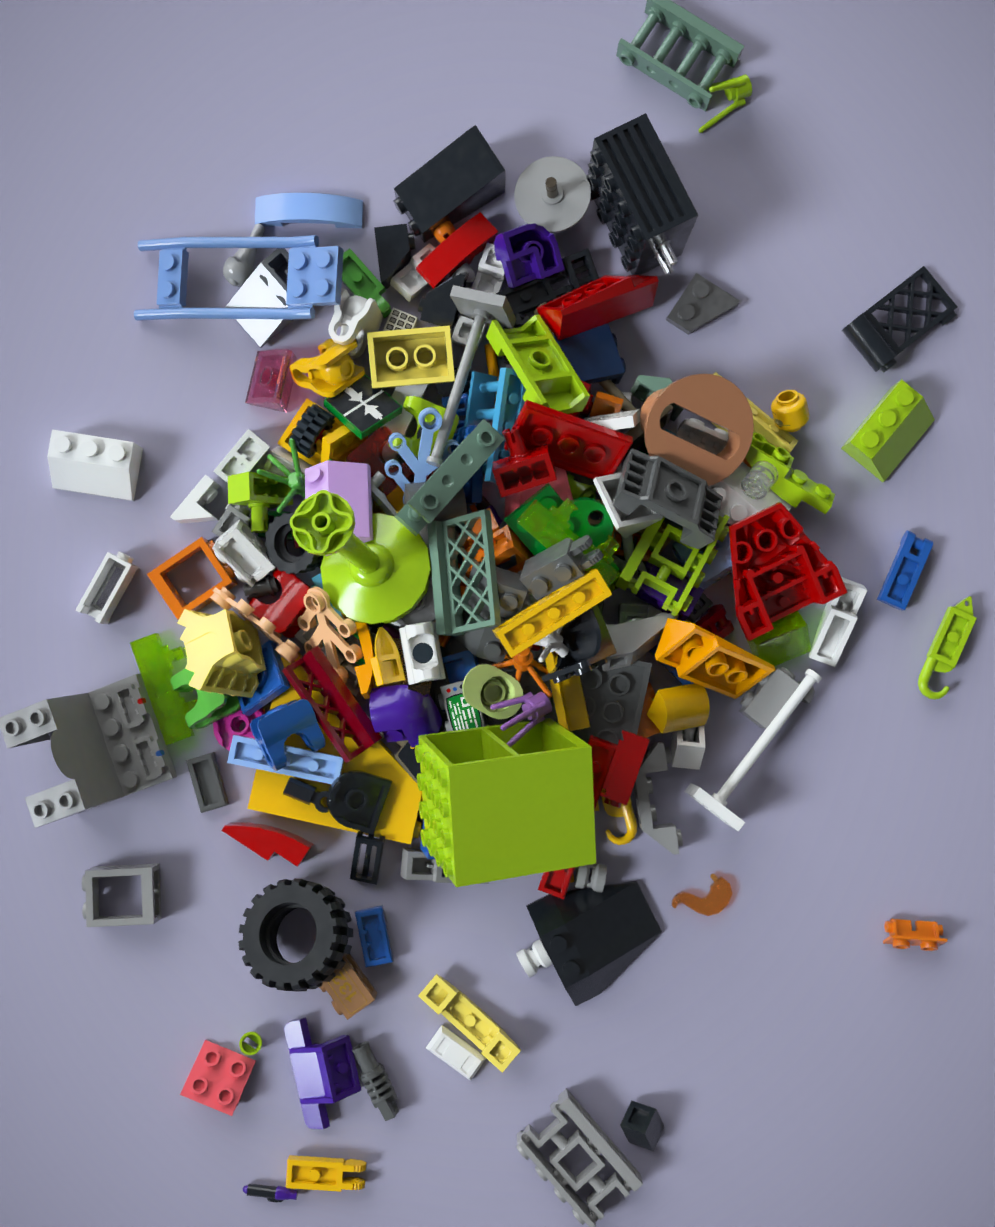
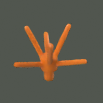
M533 645L512 658L506 654L504 659L510 660L492 665L498 669L514 665L517 670L515 679L519 683L522 672L529 671L548 698L552 697V693L532 667L534 666L548 674L547 668L533 659V654L530 651Z

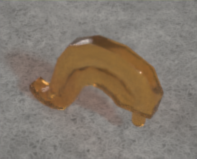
M711 874L710 878L714 882L710 885L709 893L705 897H698L681 891L673 897L671 906L676 908L679 903H683L699 914L711 916L720 913L728 905L733 893L728 881L721 876L718 878L715 874Z

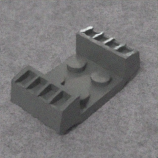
M631 449L623 464L613 506L623 513L630 515L636 508L643 505L683 526L680 542L700 549L715 541L723 496L708 487L707 481L660 456H649Z

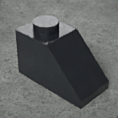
M407 224L374 227L380 280L385 289L391 286V278L408 265L412 258L411 250L416 249L414 233H408Z
M460 273L429 291L426 297L422 296L418 307V312L422 313L420 320L438 326L450 325V329L454 328L459 311L451 299L450 293L453 285L466 288L469 273Z

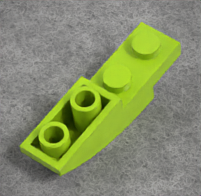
M753 433L752 442L745 458L758 477L775 494L794 508L801 501H804L826 515L832 507L835 497L830 488L824 484H817L812 481L803 471L791 468L794 457L786 449L772 445L759 433Z

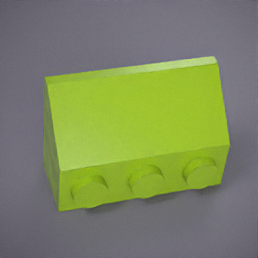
M901 379L888 390L841 449L881 482H884L935 419L924 397Z

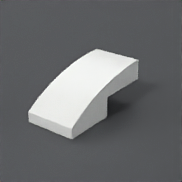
M430 243L411 258L410 264L391 278L390 285L408 302L429 285L417 272L416 267L435 249Z

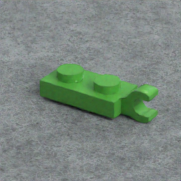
M349 248L343 253L342 282L353 295L364 297L367 300L369 298L374 299L385 319L392 311L389 303L381 296L386 291L385 287Z

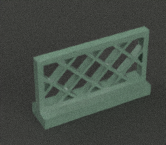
M480 510L443 522L432 521L430 524L427 523L437 635L460 636L465 635V632L501 625L490 510ZM481 519L482 529L477 535L472 531V528L476 521ZM458 525L462 532L456 541L455 526ZM468 536L474 540L469 552L463 548ZM480 547L484 549L485 556L481 564L475 559ZM459 553L465 558L460 569L458 568L457 557ZM471 564L477 569L472 580L465 576ZM483 575L487 578V587L484 592L477 587ZM461 581L468 586L462 597L460 590ZM473 592L480 598L474 609L468 604ZM485 604L489 606L490 620L486 621L480 616ZM464 609L470 614L465 625L463 623Z

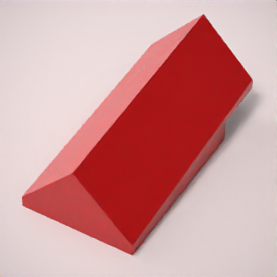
M604 275L536 309L560 341L652 307L659 280L657 276Z

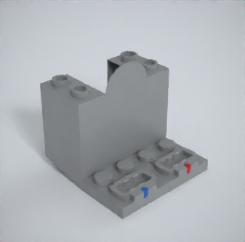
M141 673L89 693L46 699L0 717V729L7 749L51 740V750L58 768L66 777L73 779L25 798L35 828L76 815L177 777Z

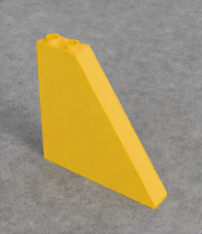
M299 652V656L295 661L303 657ZM283 657L281 658L284 668L291 664ZM302 666L293 670L300 680L308 681V674ZM290 682L291 688L272 700L270 710L290 701L301 699ZM312 690L311 697L315 703L323 705L324 697L322 694ZM328 713V721L331 726L339 728L340 720L338 717ZM319 725L325 738V747L317 752L341 756ZM297 734L290 735L284 745L311 750ZM344 737V744L350 753L359 748L352 738ZM379 740L348 763L344 761L341 775L348 771L359 770L391 780L392 784L375 828L374 837L379 838L381 835L385 836V839L411 845L413 838H419L422 822L417 821L419 815V802L423 801L422 791H419L414 779L394 758L395 755ZM256 769L247 809L358 833V830L338 823L330 812L322 813L318 811L315 804L307 805L283 795L289 778L293 776ZM293 777L317 787L319 792L329 790L331 784ZM323 797L321 803L328 807L327 797Z

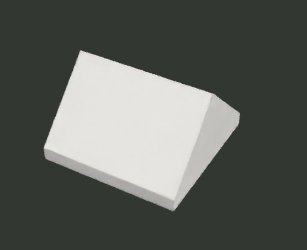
M621 472L595 477L593 482L616 530L624 538L663 518L662 515L643 505L636 508L630 515L623 513L613 506Z

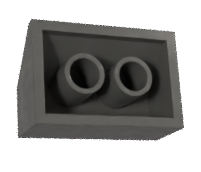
M472 566L469 576L470 580H472L477 571L474 566ZM496 567L502 624L521 612L528 589L520 581L521 574ZM484 575L477 585L482 592L487 587V578ZM473 592L468 604L474 609L480 598ZM486 604L480 613V616L485 621L490 620V610ZM464 609L463 623L465 625L470 614ZM497 626L465 632V635L453 636L476 657L497 663L504 661L507 651L492 631Z

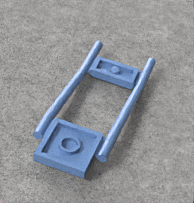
M317 235L296 237H177L138 241V249L140 251L161 250L159 253L157 305H159V309L135 310L134 318L137 321L163 319H314V306L341 305L344 249L339 246L318 247L319 237ZM187 248H291L289 249L286 296L288 309L184 308L183 306H186L189 259Z

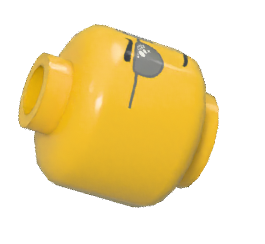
M785 390L779 393L772 401L771 411L776 427L780 430L796 432L809 421L808 404L803 394L795 390Z

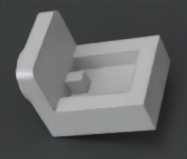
M227 504L225 507L226 511L212 532L220 537L239 519H242L250 527L251 518L249 514L251 511L242 505H235L234 507Z

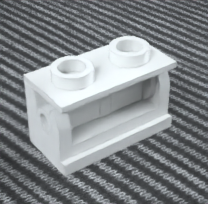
M239 519L224 532L212 547L216 557L221 562L227 563L234 570L236 577L243 583H247L251 588L254 586L255 581H259L276 567L273 566L271 559L266 554L265 543L255 533H251V529L242 519Z

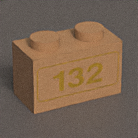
M344 954L342 959L346 963L342 970L336 969L334 971L336 976L330 982L323 981L322 986L319 988L323 992L327 991L333 999L331 1003L335 1011L339 1015L343 1014L348 1020L373 1002L377 996V991L352 956Z

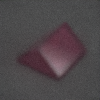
M289 349L257 351L245 403L287 412L294 383L289 367L298 360L293 351Z

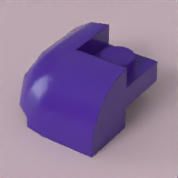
M536 223L525 224L503 232L495 238L494 251L496 260L502 262L508 287L510 288L517 287L534 279H543L565 270L554 234Z
M409 685L372 688L369 700L371 722L375 733L382 732L387 742L408 740L411 748L419 745L418 735L439 732L443 719L429 694L422 695L419 692L409 690Z

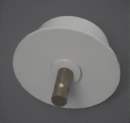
M556 156L541 158L526 167L519 176L515 186V204L519 215L527 224L536 223L543 226L550 233L561 232L573 227L585 215L591 199L590 183L586 178L585 172L573 161Z

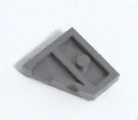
M696 273L666 321L689 335L705 323L715 320L724 312L734 309L740 300Z

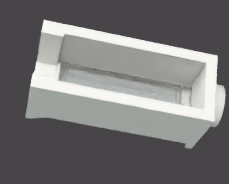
M120 551L117 555L107 552L76 611L96 618L95 621L98 623L109 624L110 618L135 572L140 568L132 564L134 558Z

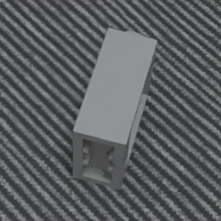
M160 863L96 866L85 870V874L82 877V890L86 892V902L83 905L82 914L83 918L86 919L87 927L155 924L161 919ZM141 875L142 915L100 917L98 877Z

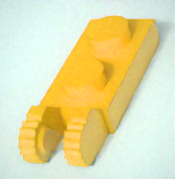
M289 1155L287 1160L286 1188L342 1192V1190H362L365 1188L364 1178H344V1172H363L366 1170L367 1163L356 1159L345 1160L343 1158Z

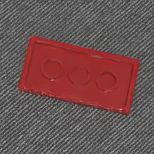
M529 400L525 401L513 427L520 426L526 449L531 450L548 445L555 467L591 479L615 474L633 443L632 436ZM512 428V429H511V434H512L513 439H515L514 434H513V431H512L513 428ZM505 441L504 449H505V450H508V447H507V444H506V441Z

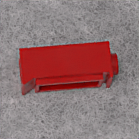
M622 730L624 740L619 739L602 788L606 792L602 791L600 793V796L605 797L604 803L620 808L621 804L628 805L650 741L648 738Z

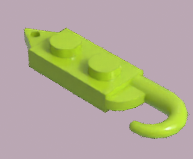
M971 596L966 597L955 606L947 608L926 655L927 659L918 677V687L921 693L929 699H940L949 691V687L945 686L941 691L933 692L930 690L928 683L933 671L949 672L955 668L977 619L973 615Z

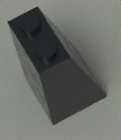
M475 125L394 188L396 199L393 202L401 215L405 213L409 218L408 226L412 233H414V236L420 235L425 243L435 237L433 231L440 224L451 221L454 225L505 193V169Z

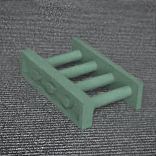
M647 0L644 12L648 15L647 19L631 43L623 38L620 39L616 56L619 57L623 64L635 67L686 99L692 107L700 108L706 112L713 96L708 92L710 86L724 65L728 64L732 68L735 67L740 59L744 45L671 0ZM656 23H662L670 28L671 31L654 57H651L640 50ZM683 36L691 41L693 46L675 72L664 65L663 61L678 38ZM701 51H707L715 56L716 59L700 84L696 85L685 78Z
M483 419L395 515V518L416 536L427 523L430 524L505 438Z

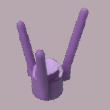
M529 692L521 697L505 700L490 706L492 710L525 703L522 705L523 713L500 727L504 731L525 718L531 720L506 743L509 747L518 742L535 725L545 720L544 716L552 711L551 702L545 693L539 692L533 695Z

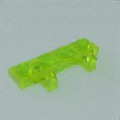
M568 498L558 508L552 506L549 509L535 499L517 519V523L547 549L566 538H571L573 542L580 538L569 528L571 526L568 522L570 519L569 515L573 510H578V507ZM608 535V540L604 544H599L598 547L592 544L582 552L585 555L593 550L600 549L603 553L602 559L585 569V571L590 568L598 569L608 588L621 575L611 565L614 561V558L611 556L620 545L610 535Z
M158 633L130 642L165 744L170 745L195 736L193 729L188 727L185 716L187 712L195 707L197 699L186 702L185 698L181 697L178 691L173 690L170 682L173 676L172 669H174L172 663L187 658L185 647L180 646L170 650L168 645H162Z

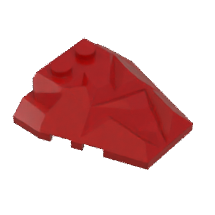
M781 502L729 526L736 616L748 641L773 630V622L814 602L825 604L847 593L837 566L832 561L827 560L820 552L818 544L807 537L803 532L804 528Z

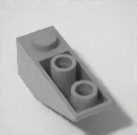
M662 612L650 618H634L626 623L617 625L606 624L617 653L606 657L608 663L602 665L603 671L631 666L660 642L667 618L678 620L679 614L675 617L671 613Z

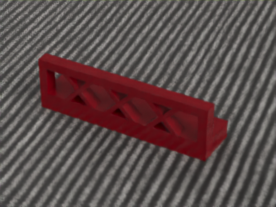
M318 645L309 650L302 658L282 670L300 698L310 702L318 724L346 763L382 739L379 732L375 733L371 720ZM302 666L308 674V681L300 680L293 670ZM312 690L322 694L324 697L323 705L315 703L311 697ZM328 713L338 717L340 720L339 728L331 726L328 721ZM344 737L352 738L359 748L350 753L344 744Z

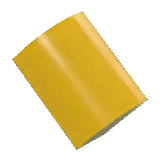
M695 683L659 689L647 716L662 734L703 726L706 724L710 712L706 689Z

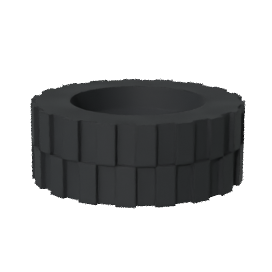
M295 512L283 513L281 516L274 518L265 534L267 556L271 559L273 566H276L281 572L285 571L287 574L311 572L316 567H319L323 560V556L310 554L307 551L299 557L289 553L287 535L292 531L290 518Z

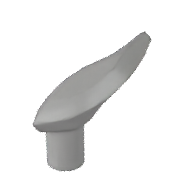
M377 471L371 478V496L387 515L395 516L397 513L387 501L386 495L378 489L386 477Z

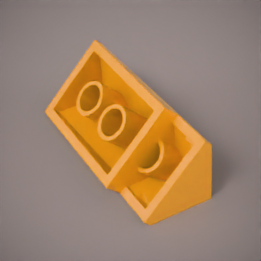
M667 618L655 653L657 661L676 668L678 677L733 699L740 697L776 670L774 665L696 624Z

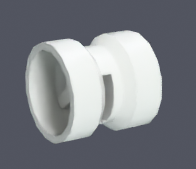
M541 939L533 942V950L529 948L516 952L529 978L537 974L540 965L545 968L553 965Z

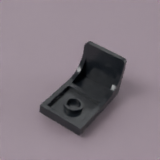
M598 604L563 625L560 635L563 637L562 643L569 648V652L564 657L558 655L555 668L550 673L541 676L542 680L545 682L553 679L554 684L571 678V676H579L593 670V668L608 663L606 657L617 653Z

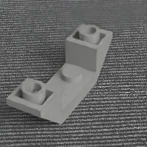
M658 741L652 745L644 756L634 784L639 827L646 834L676 855L679 854L678 846H683L681 830H676V826L673 823L653 825V822L657 821L655 805H650L649 794H653L651 777H646V773L667 771V764L671 763L669 747H665L664 742Z

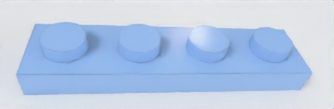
M233 735L227 763L327 784H332L341 775L344 759L341 756L284 745L287 765L275 771L268 765L257 741L254 738Z

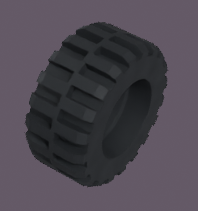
M283 879L277 882V886L270 884L263 888L265 894H256L251 900L254 905L251 909H245L243 916L246 917L244 925L240 924L239 933H243V940L238 941L239 950L245 951L246 955L242 957L245 966L252 967L250 974L255 979H262L263 985L283 991H307V989L321 987L323 981L330 982L336 976L334 971L336 969L342 970L346 963L342 958L344 954H350L352 946L347 945L348 937H353V928H349L347 924L352 919L350 912L343 909L345 908L343 900L335 897V892L331 889L304 879ZM297 908H305L309 910L315 920L316 940L313 948L305 958L299 962L291 963L282 957L278 949V928L288 913Z

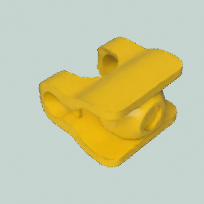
M327 339L318 346L319 356L300 358L290 365L289 368L294 382L300 387L313 390L320 396L327 398L335 397L365 374L364 367L355 365L348 354L358 346L357 340L355 339L348 345H341L335 343L333 339Z

